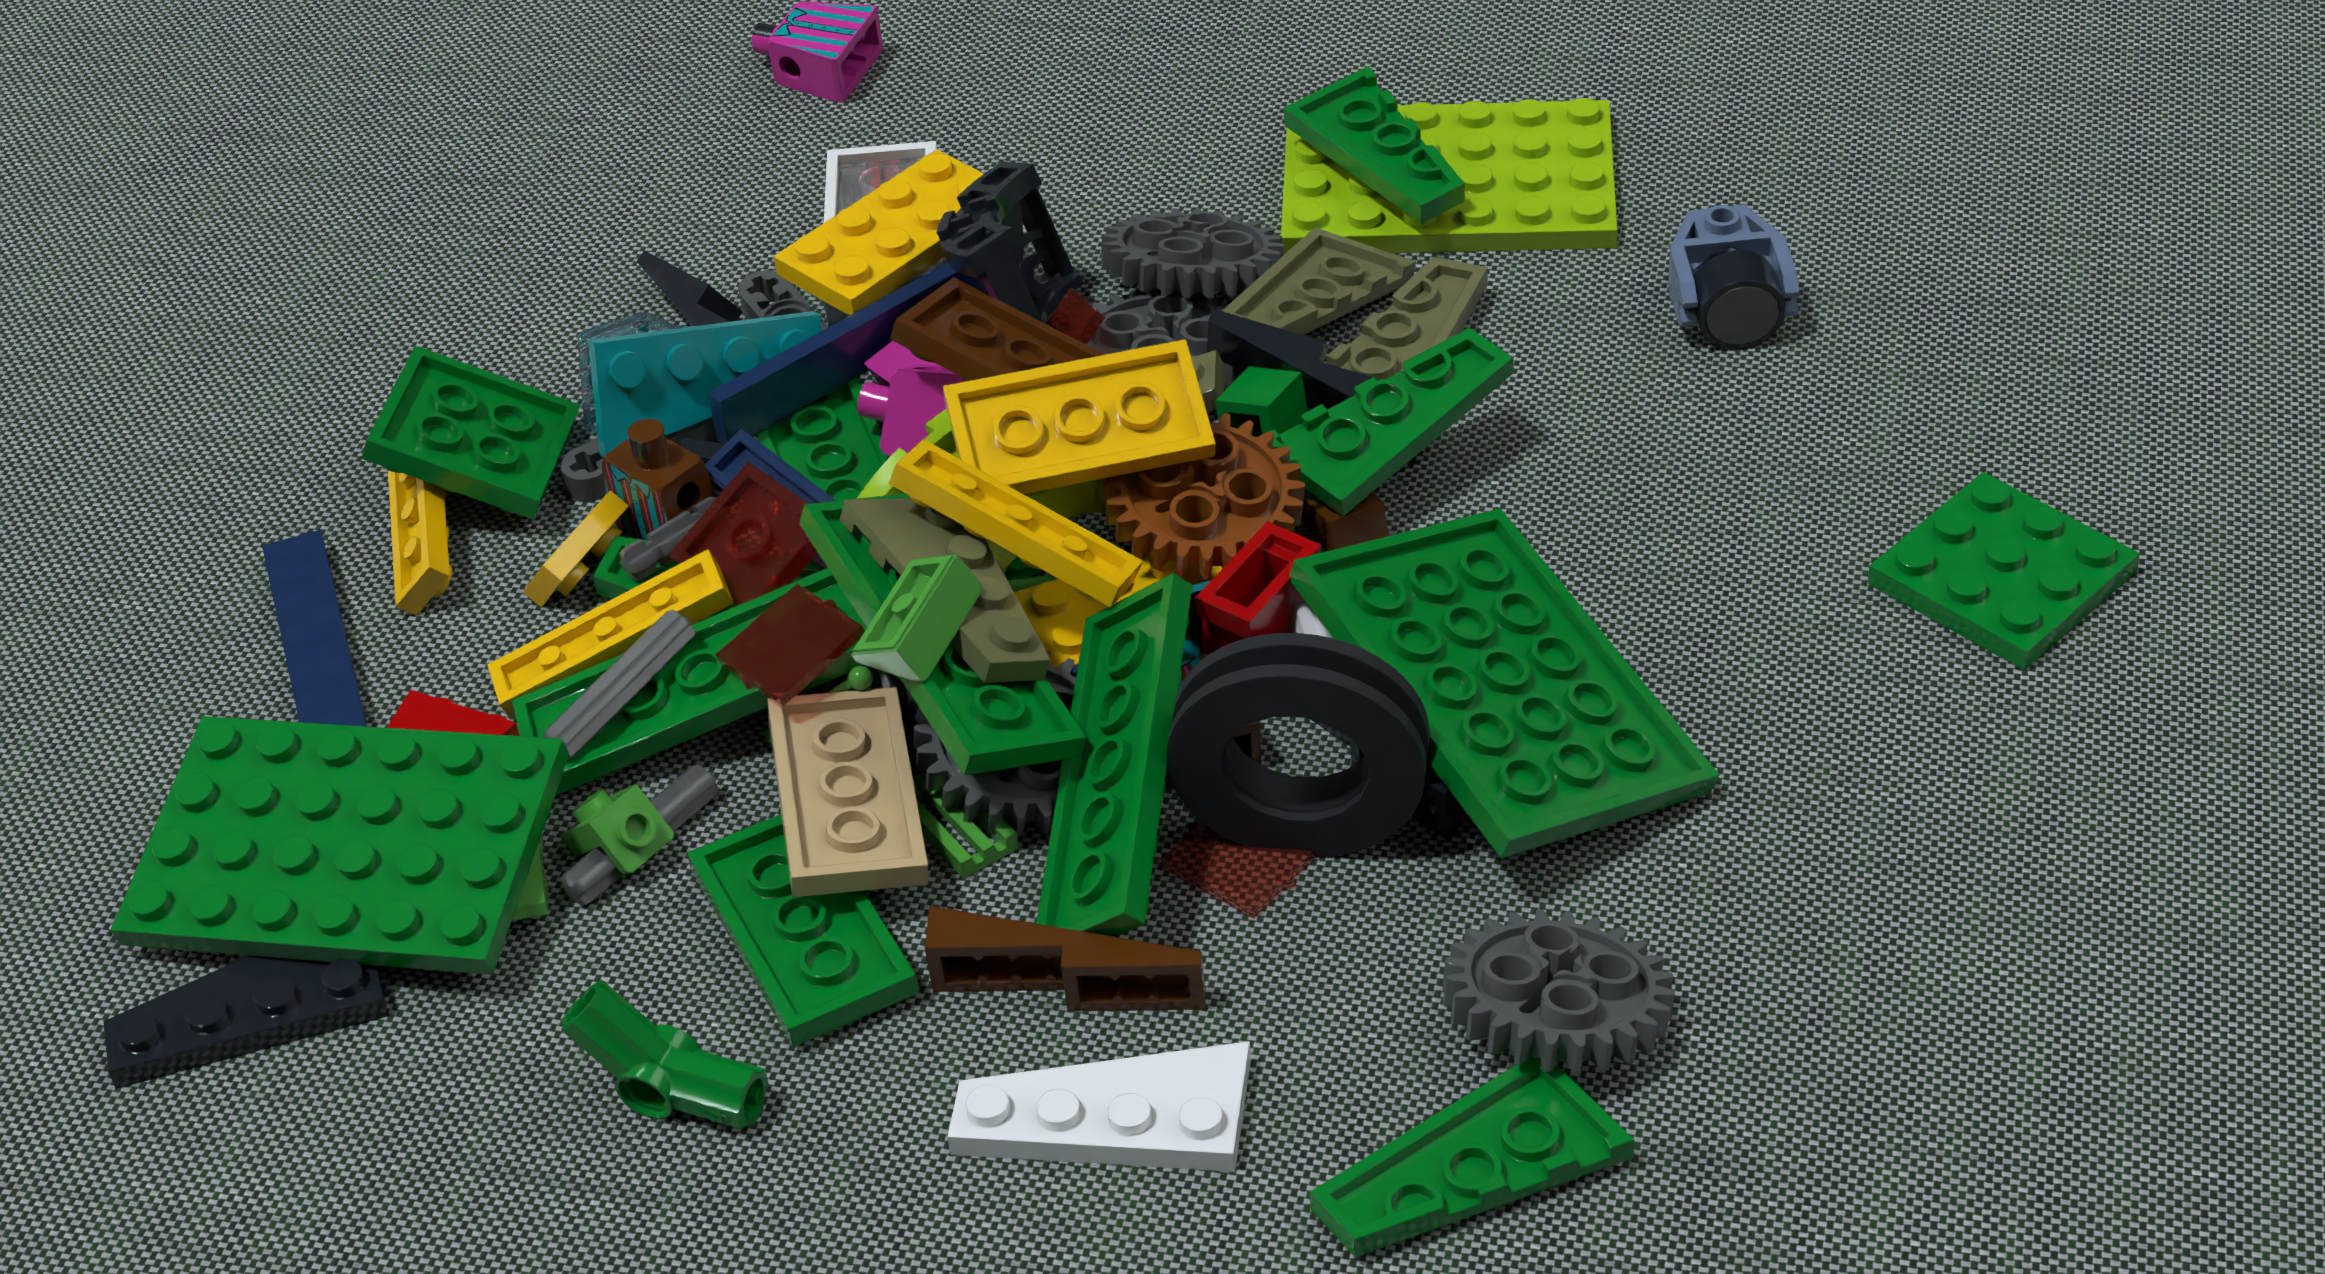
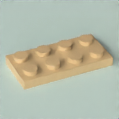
M897 687L767 698L768 719L792 897L928 885V862Z

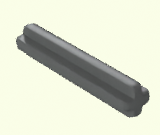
M674 610L666 611L544 731L543 738L563 739L569 752L568 759L573 758L694 638L695 630L690 621L684 615Z
M691 766L650 802L673 832H675L717 796L719 792L716 784L717 779L711 771H706L702 766ZM601 846L591 850L565 872L561 881L568 897L584 906L593 902L624 874L619 871Z

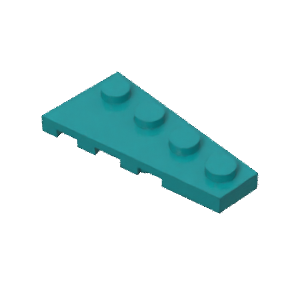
M810 311L588 340L600 456L604 458L608 452L628 439V428L636 421L656 419L663 424L665 435L711 418L709 392L822 331L820 314Z

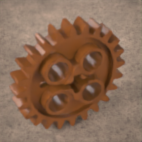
M1225 413L1217 424L1210 423L1216 443L1214 457L1106 478L1103 481V505L1106 506V523L1108 525H1116L1117 542L1132 540L1133 556L1139 557L1151 551L1153 553L1152 568L1157 570L1170 560L1176 562V573L1180 577L1188 571L1191 565L1199 567L1203 579H1209L1212 567L1221 566L1223 568L1267 521L1293 533L1294 526L1301 525L1305 483L1300 481V464L1289 463L1291 449L1288 446L1273 449L1274 433L1271 431L1258 437L1252 436L1253 422L1250 420L1242 424L1238 429L1230 427V414Z

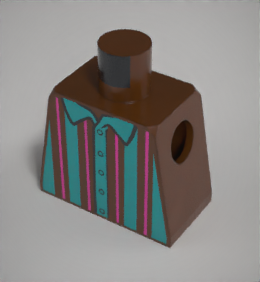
M642 419L634 422L628 428V439L608 452L602 460L604 494L606 495L611 490L629 505L614 525L634 539L647 540L646 534L684 511H688L690 514L694 513L692 506L707 497H716L705 463L698 455L667 439L663 424L656 419ZM727 528L711 538L703 535L702 539L704 542L697 547L713 549L728 537Z

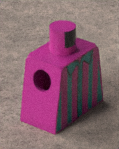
M800 2L794 5L780 25L758 23L752 34V48L755 53L770 55L773 77L779 85L831 101L844 103L884 49L878 8L874 5Z

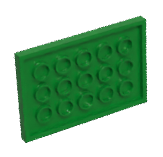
M1501 508L1294 560L1289 573L1291 577L1290 582L1332 637L1353 644L1380 657L1393 666L1413 686L1421 698L1429 720L1428 763L1501 858L1712 792L1720 774Z
M202 716L110 931L118 943L124 946L326 962L342 959L357 961L359 964L493 975L562 778L569 752L563 739Z

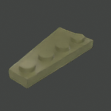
M1314 227L1222 311L1305 335L1402 287L1414 275L1416 261Z
M1433 257L1393 294V304L1386 311L1381 313L1373 312L1361 324V334L1349 345L1340 343L1327 355V364L1377 379H1387L1403 371L1404 361L1462 332L1488 286V267Z
M910 498L844 501L840 521L851 534L862 532L871 542L869 554L883 569L893 567L902 575L912 559L958 554L982 585V592L949 644L984 683L1045 679L1051 659L985 539L970 534L962 524L933 508L920 506Z

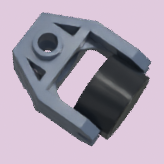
M1716 205L1707 209L1688 210L1670 246L1668 290L1678 324L1682 327L1696 326L1698 320L1702 334L1710 343L1724 349L1741 350L1761 344L1775 334L1783 324L1785 316L1798 315V306L1795 297L1800 295L1797 271L1785 236L1746 205Z

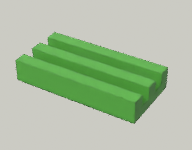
M925 772L913 777L922 834L963 879L1019 849L1017 832L1003 818L995 827L994 833L988 830L989 814L981 812L975 819L996 842L993 844L972 821L968 823L963 821L964 813L957 805L946 810L942 807L943 791L942 789L927 791ZM927 799L978 853L971 856L920 801Z

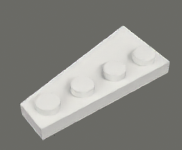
M1250 1041L960 1080L947 1136L950 1154L1235 1172L1251 1063Z

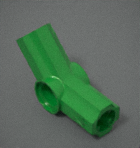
M602 979L591 985L572 1004L561 1021L563 1023L561 1031L618 1078L615 1082V1090L619 1098L638 1114L648 1118L663 1119L667 1118L675 1109L742 1129L746 1125L753 1127L763 1110L765 1093L769 1085L766 1069L702 1051L695 1039L683 1030L671 1025H654Z

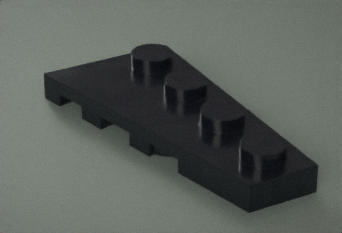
M249 955L103 1021L108 1072L117 1089L388 1017L381 968L376 965L359 964L357 961L342 959L326 962Z

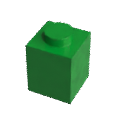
M1248 367L1215 400L1218 419L1225 413L1230 414V427L1236 429L1250 420L1253 422L1252 436L1258 437L1273 429L1278 434H1281L1301 423L1300 415L1308 411L1302 373L1296 371Z

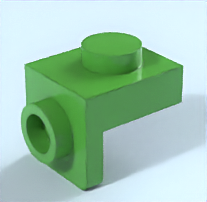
M634 784L611 796H608L604 789L594 793L572 811L573 816L578 822L560 836L576 857L601 846L619 871L627 875L638 869L674 837V832L639 786Z

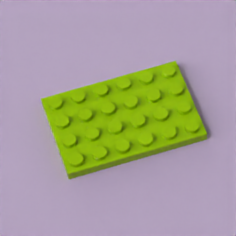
M1578 98L1572 101L1540 102L1526 99L1508 103L1469 101L1464 104L1432 105L1426 102H1417L1411 105H1398V111L1405 120L1412 118L1421 129V139L1427 146L1434 145L1465 183V202L1422 224L1292 130L1286 129L1281 224L1284 255L1314 227L1390 253L1617 248V215L1609 100Z

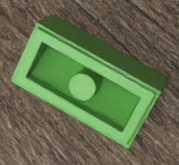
M958 554L912 559L856 644L851 656L858 663L911 681L923 682L927 680L981 594V583Z

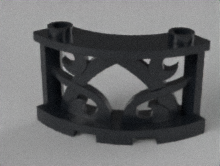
M1001 161L970 184L957 197L961 206L957 213L953 210L943 214L937 228V235L941 241L939 244L950 267L956 272L966 276L978 277L986 294L1046 324L1053 311L1065 305L1069 300L1068 296L1082 286L1083 281L1080 274L1075 272L1039 192L1038 186L1042 182L1034 164ZM1023 224L1027 231L1026 233H1023ZM1032 242L1037 255L1023 258L1024 246ZM1041 263L1045 273L1035 279L1034 268L1037 264Z

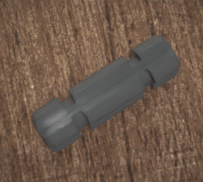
M707 497L692 506L694 513L690 514V512L684 511L646 534L645 536L648 541L645 543L639 539L623 548L619 553L621 567L632 580L641 581L658 571L655 566L659 563L661 566H666L703 543V535L711 538L726 529L729 525V513L726 507L716 497Z

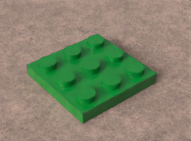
M415 345L366 440L361 459L381 465L391 472L403 473L432 483L448 492L460 493L494 505L502 511L517 513L534 519L576 422L581 405Z
M1982 472L1869 565L1868 584L2025 671L2137 572L2140 553Z

